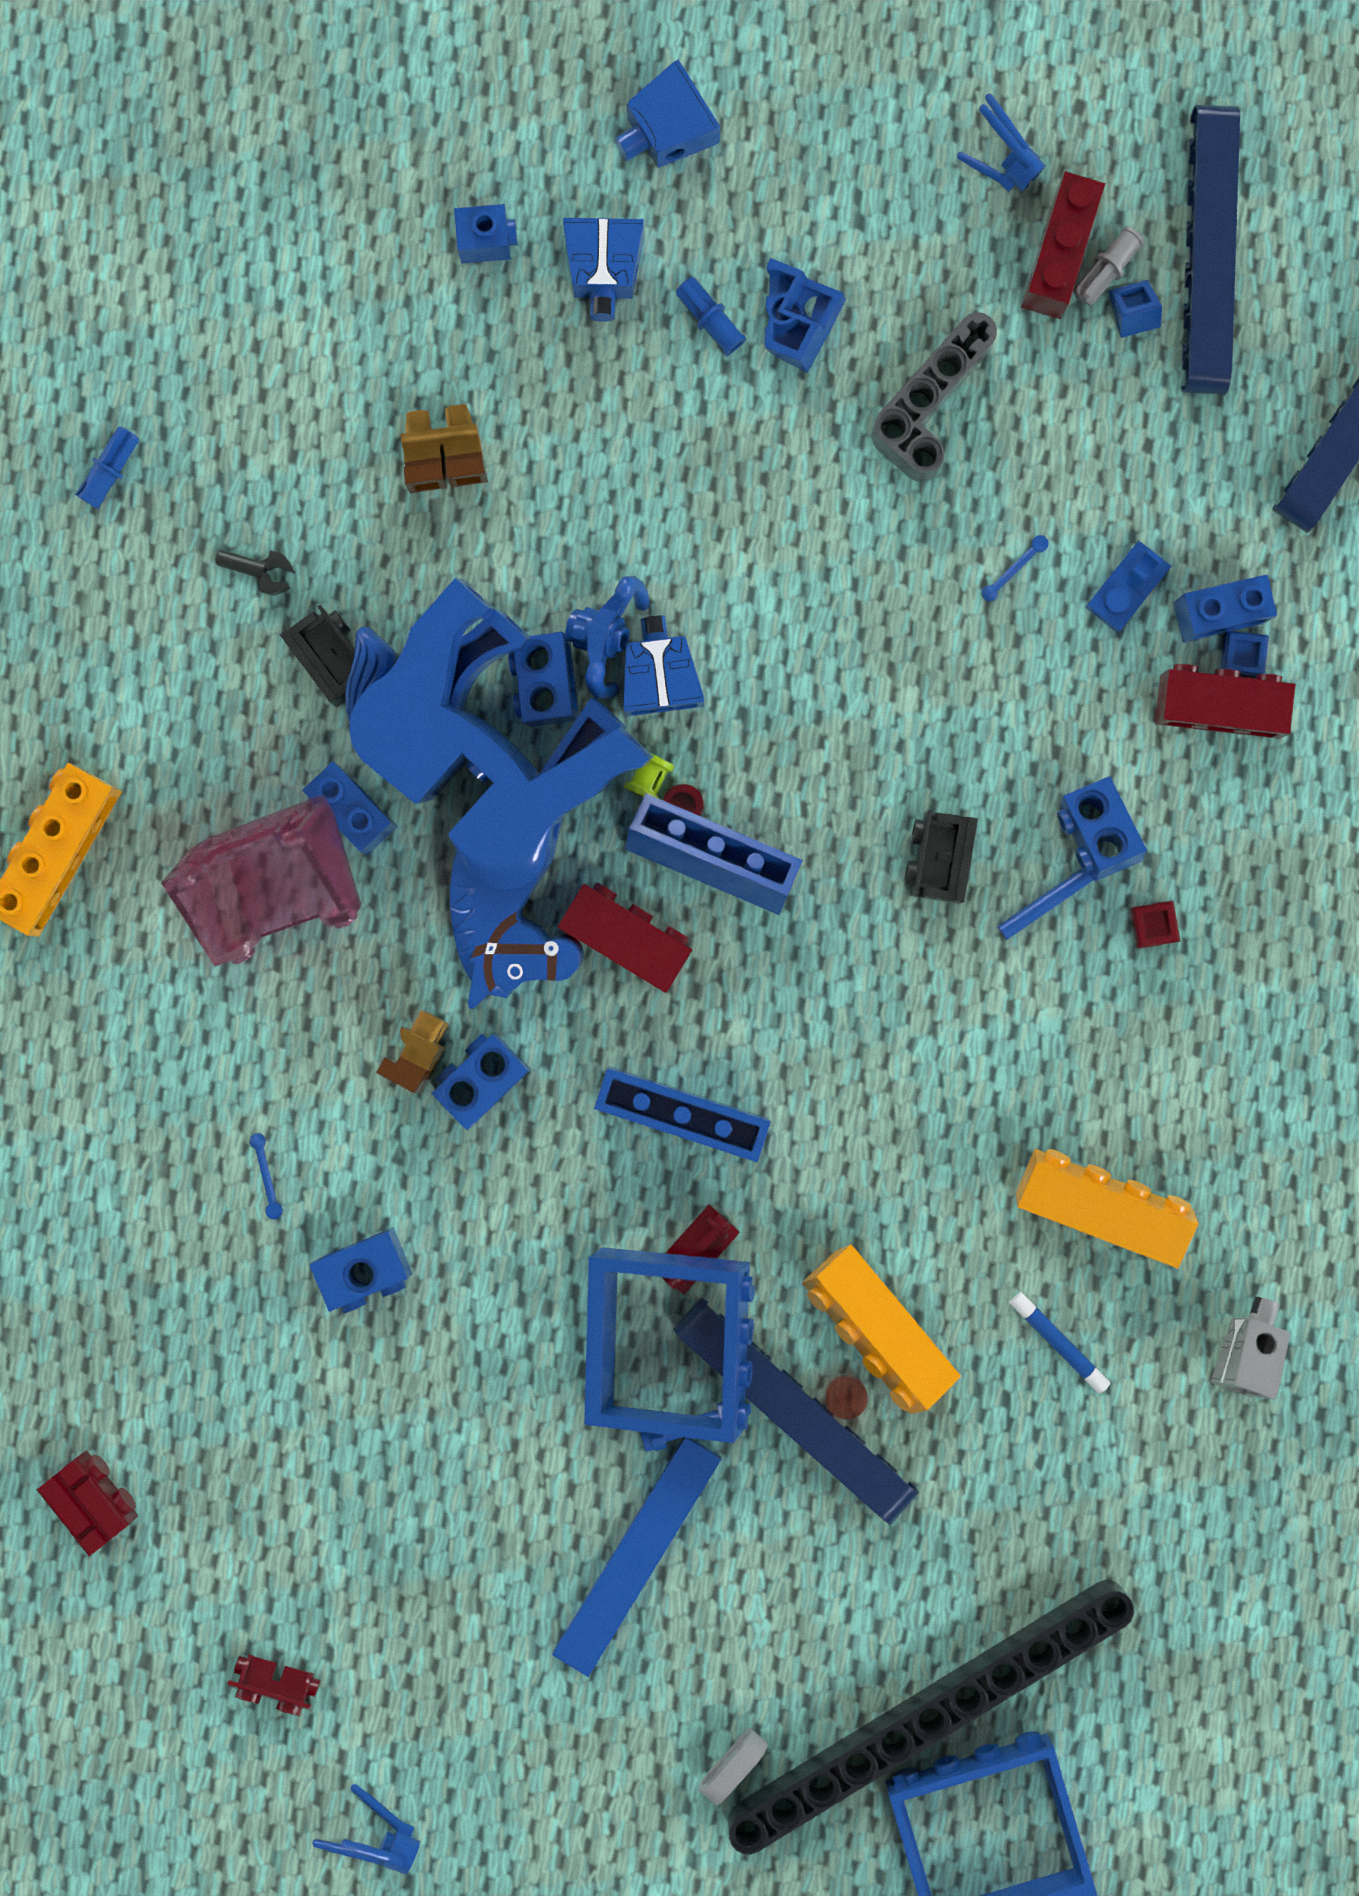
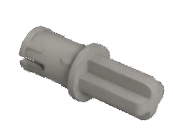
M1126 226L1104 253L1101 252L1094 258L1095 264L1074 289L1080 302H1084L1088 306L1093 305L1114 279L1119 280L1123 276V268L1145 244L1139 232Z

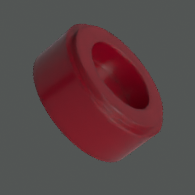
M675 785L663 797V801L693 814L701 816L703 813V797L691 785Z

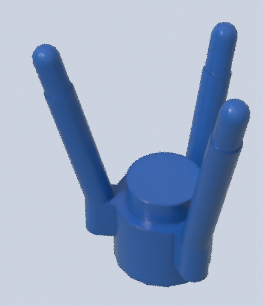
M987 94L985 99L992 111L985 104L979 107V111L1012 151L1001 164L1006 172L1003 174L963 152H959L957 158L971 168L997 181L1008 192L1014 186L1023 192L1029 186L1030 181H1034L1046 165L1028 146L993 95Z
M353 1784L350 1788L351 1791L396 1830L395 1834L387 1831L379 1849L348 1839L342 1840L341 1844L315 1839L312 1842L313 1847L379 1864L407 1875L420 1846V1841L411 1837L414 1827L399 1820L369 1793L365 1792L358 1785Z

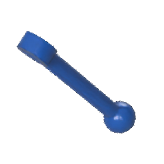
M1042 535L1034 537L1031 547L993 585H987L982 589L981 595L983 599L989 602L995 600L998 590L1037 552H1044L1049 545L1048 539Z
M255 1133L250 1137L249 1144L256 1150L269 1203L266 1207V1215L270 1219H277L282 1215L283 1208L277 1203L264 1152L266 1139L264 1135Z

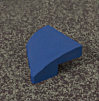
M770 258L767 263L770 280L769 296H766L768 326L765 328V348L777 358L808 373L831 331L846 298L843 292L808 279L802 270ZM817 297L810 318L805 312V305L810 298Z

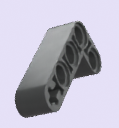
M976 312L965 317L882 409L875 420L871 435L874 446L914 481L924 482L933 478L944 460L945 452L943 445L924 425L987 356L996 339V324L985 313ZM977 332L983 336L982 339L975 340L966 354L963 347L969 335L973 336ZM942 362H949L955 366L957 374L945 376L940 373L937 365ZM913 393H922L929 399L930 405L923 408L916 407L911 403L909 396ZM889 423L895 424L900 428L902 436L897 439H889L882 433L881 427ZM918 451L927 452L932 457L933 464L928 467H921L915 463L912 454Z

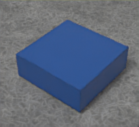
M1227 631L1224 636L1221 669L1238 670L1241 672L1240 676L1256 678L1257 674H1265L1269 635Z

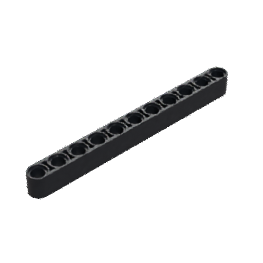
M1112 1580L1097 1582L734 1805L728 1815L729 1840L732 1847L736 1851L748 1855L761 1851L1125 1628L1134 1616L1132 1600L1118 1583ZM1112 1596L1119 1597V1604L1114 1610L1109 1612L1102 1611V1604L1107 1598ZM1071 1620H1084L1083 1626L1078 1632L1073 1634L1065 1632L1066 1625ZM1044 1641L1048 1643L1046 1650L1042 1654L1037 1656L1028 1654L1031 1645L1035 1642ZM1000 1664L1012 1666L1006 1676L1002 1678L992 1676L996 1666ZM964 1686L976 1688L974 1694L966 1700L955 1697L957 1691ZM933 1708L939 1711L937 1718L933 1721L924 1722L919 1719L920 1714L926 1709ZM891 1731L903 1733L901 1740L894 1744L884 1742L883 1738ZM855 1753H861L867 1757L865 1762L858 1766H852L846 1761ZM817 1776H826L830 1779L829 1784L822 1788H815L810 1785V1782ZM782 1798H788L794 1802L793 1806L787 1810H779L773 1805ZM744 1821H752L758 1825L751 1832H743L737 1828Z

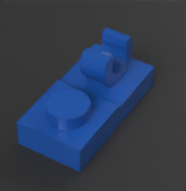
M1138 541L1085 608L1118 633L1172 566L1142 542Z

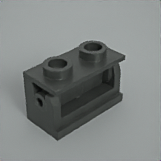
M319 605L317 608L321 614L318 615L316 612H312L294 626L282 632L280 636L328 701L337 708L346 701V685L354 659L355 648L345 636L351 630L339 613L334 610L328 614Z
M927 810L923 813L922 820L915 819L911 844L918 845L916 861H908L904 885L911 886L910 896L956 904L965 902L978 818L937 812L932 814L931 810Z

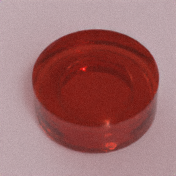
M841 1375L834 1378L828 1384L825 1391V1401L830 1412L836 1417L853 1419L865 1410L868 1395L865 1386L859 1379L850 1375Z

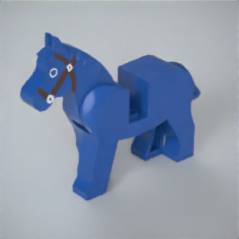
M454 578L410 628L408 639L397 661L393 648L370 627H361L357 630L354 659L346 685V710L350 722V738L357 755L365 764L415 804L433 800L465 764L483 782H486L488 779L493 782L491 787L448 833L457 850L450 881L452 927L458 955L465 972L471 980L468 1006L470 1009H473L488 994L507 998L512 993V990L526 981L566 980L582 965L584 949L576 938L569 935L548 936L543 927L524 917L523 908L553 861L563 816L601 793L621 773L646 766L654 756L625 730L627 726L597 698H590L539 774L525 755L508 738L482 718L466 710L464 706L468 694L478 676L496 660L515 651L525 649L533 639L506 613L493 608L463 579ZM483 620L473 630L463 635L472 624Z

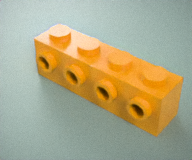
M67 763L64 769H59L53 776L49 785L51 793L44 805H39L31 814L28 821L30 829L24 840L17 842L11 849L7 857L9 866L2 878H0V921L27 936L39 937L122 793L121 790L70 763Z
M1034 1149L1016 1192L1018 1208L1179 1269L1199 1225L1194 1209L1184 1199L1173 1195H1168L1167 1198L1160 1197L1151 1193V1189L1134 1180H1127L1126 1183L1111 1178V1174L1101 1167L1088 1164L1086 1168L1072 1163L1067 1155L1052 1149H1048L1046 1153Z
M852 1244L836 1250L801 1282L808 1290L807 1296L810 1302L818 1310L828 1314L836 1324L835 1330L839 1337L858 1350L863 1356L862 1362L865 1368L873 1376L883 1380L891 1390L890 1396L892 1400L902 1410L908 1411L910 1414L928 1411L961 1377Z

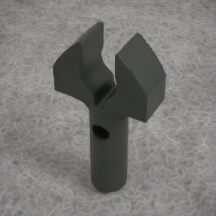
M219 550L215 557L217 566L256 577L260 583L258 590L261 593L274 596L291 588L288 584L272 581L266 571L282 568L295 574L293 566L282 553L270 550L268 558L262 561L225 550Z

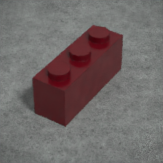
M1067 171L1064 172L1053 199L1020 308L1061 319L1072 296L1106 183Z
M1175 664L1173 669H1168L1160 675L1155 725L1275 739L1283 738L1291 733L1296 684L1282 682L1283 677L1280 675L1257 674L1256 679L1240 677V671L1233 669H1216L1214 674L1198 672L1199 667L1190 664Z
M596 882L593 888L583 884L557 927L667 993L693 951L686 946L690 938L670 926L666 928L665 932L650 924L654 916L634 904L630 906L629 910L614 902L617 894L600 883Z

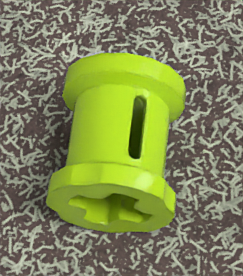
M650 753L654 757L646 766L637 768L631 781L626 782L623 788L641 798H644L645 794L658 798V790L667 772H673L675 766Z

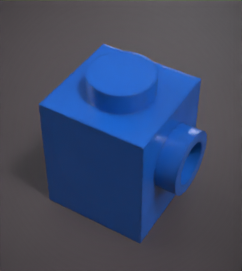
M505 204L454 208L457 250L461 264L511 260L510 246L518 245L517 227L515 219H508Z

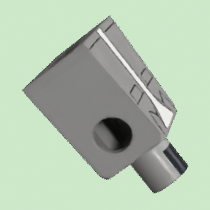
M1255 1296L1249 1318H1232L1210 1383L1249 1397L1276 1400L1290 1339L1288 1331L1274 1327L1280 1307L1279 1303ZM1258 1335H1262L1257 1348L1256 1339Z

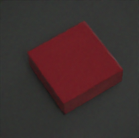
M1173 900L1130 908L1137 949L1181 942Z

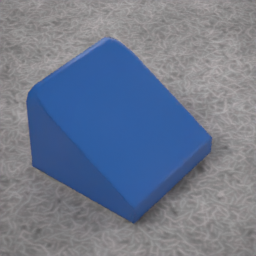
M1148 280L1108 291L1121 338L1161 327L1162 305Z

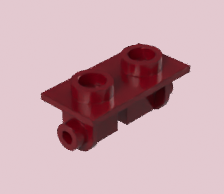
M708 1204L665 1253L717 1259L740 1231ZM662 1277L673 1289L677 1288L683 1295L696 1282L694 1280Z
M251 1654L247 1658L238 1657L234 1673L240 1675L239 1681L237 1683L229 1680L227 1684L237 1689L235 1698L258 1705L261 1697L278 1701L275 1710L300 1717L302 1709L312 1711L313 1706L305 1702L308 1695L316 1697L321 1680L313 1678L314 1673L285 1666L279 1682L272 1680L277 1663L255 1657Z

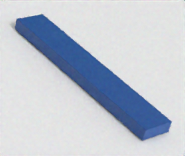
M684 1437L554 1648L553 1656L589 1677L722 1460L720 1455L692 1438Z

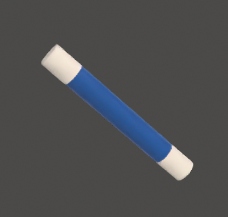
M1021 1291L1009 1302L1098 1394L1108 1388L1110 1381Z

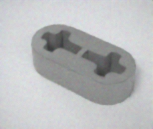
M752 1728L746 1729L701 1780L698 1787L699 1792L715 1806L722 1803L759 1762L767 1749L768 1743Z

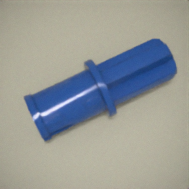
M691 277L678 287L676 295L697 319L699 330L704 328L721 347L726 356H729L744 344L747 338L740 333L723 312L725 306L722 303L717 304L696 278Z
M118 427L98 459L93 457L92 461L95 463L75 495L99 509L117 478L122 479L123 475L120 474V471L138 444L139 438L126 428Z

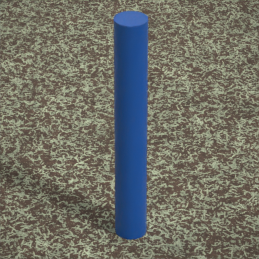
M1082 869L1078 870L997 926L1005 940H1008L1092 882L1094 878L1091 872L1085 873Z

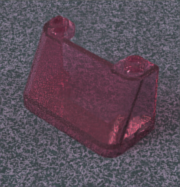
M324 796L311 798L203 840L192 847L161 882L214 967L230 961L233 964H239L255 953L253 947L262 937L316 918H320L324 926L334 925L336 929L343 928L358 917L357 912L361 907V901L336 818Z

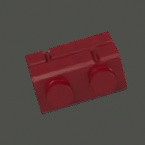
M86 1450L36 1490L90 1557L138 1517V1514L134 1511L136 1503L131 1494L124 1488L117 1489L108 1478L110 1470L105 1461L98 1455L91 1456Z

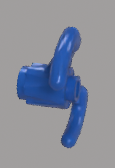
M624 576L621 578L616 586L615 594L600 610L586 607L584 610L575 609L570 614L566 624L565 635L567 641L572 642L573 647L585 650L588 653L589 665L585 675V682L589 692L597 699L608 700L619 693L618 684L615 682L604 684L603 682L607 657L614 658L619 652H623L629 641L630 631L626 628L624 618L621 617L629 601L633 597L635 607L640 611H645L650 607L648 590L643 581L636 576Z

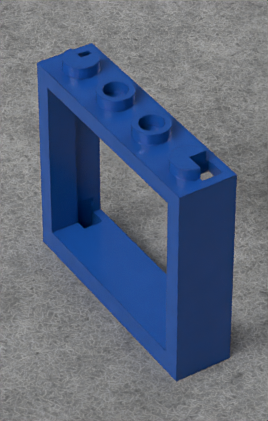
M606 1247L600 1248L589 1256L584 1425L734 1443L744 1429H748V1416L751 1413L750 1403H745L746 1387L750 1386L753 1373L752 1362L747 1361V1345H751L754 1335V1320L748 1318V1304L754 1299L756 1287L753 1286V1276H749L750 1262ZM618 1273L726 1284L722 1419L614 1406Z
M1035 1731L1025 1732L1015 1738L1016 1743L1002 1747L995 1743L984 1744L975 1749V1755L958 1759L955 1755L944 1756L933 1763L934 1767L917 1771L914 1767L903 1768L893 1774V1779L885 1781L918 1896L932 1895L904 1800L1042 1760L1073 1868L980 1896H1098L1056 1752L1047 1733L1040 1735Z

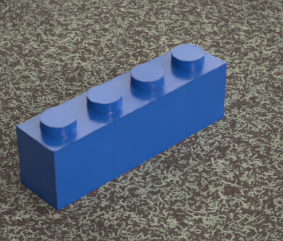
M645 794L631 823L625 846L627 851L777 915L781 913L803 861L649 794Z
M610 1066L606 1070L594 1107L596 1110L757 1163L771 1123L769 1118Z

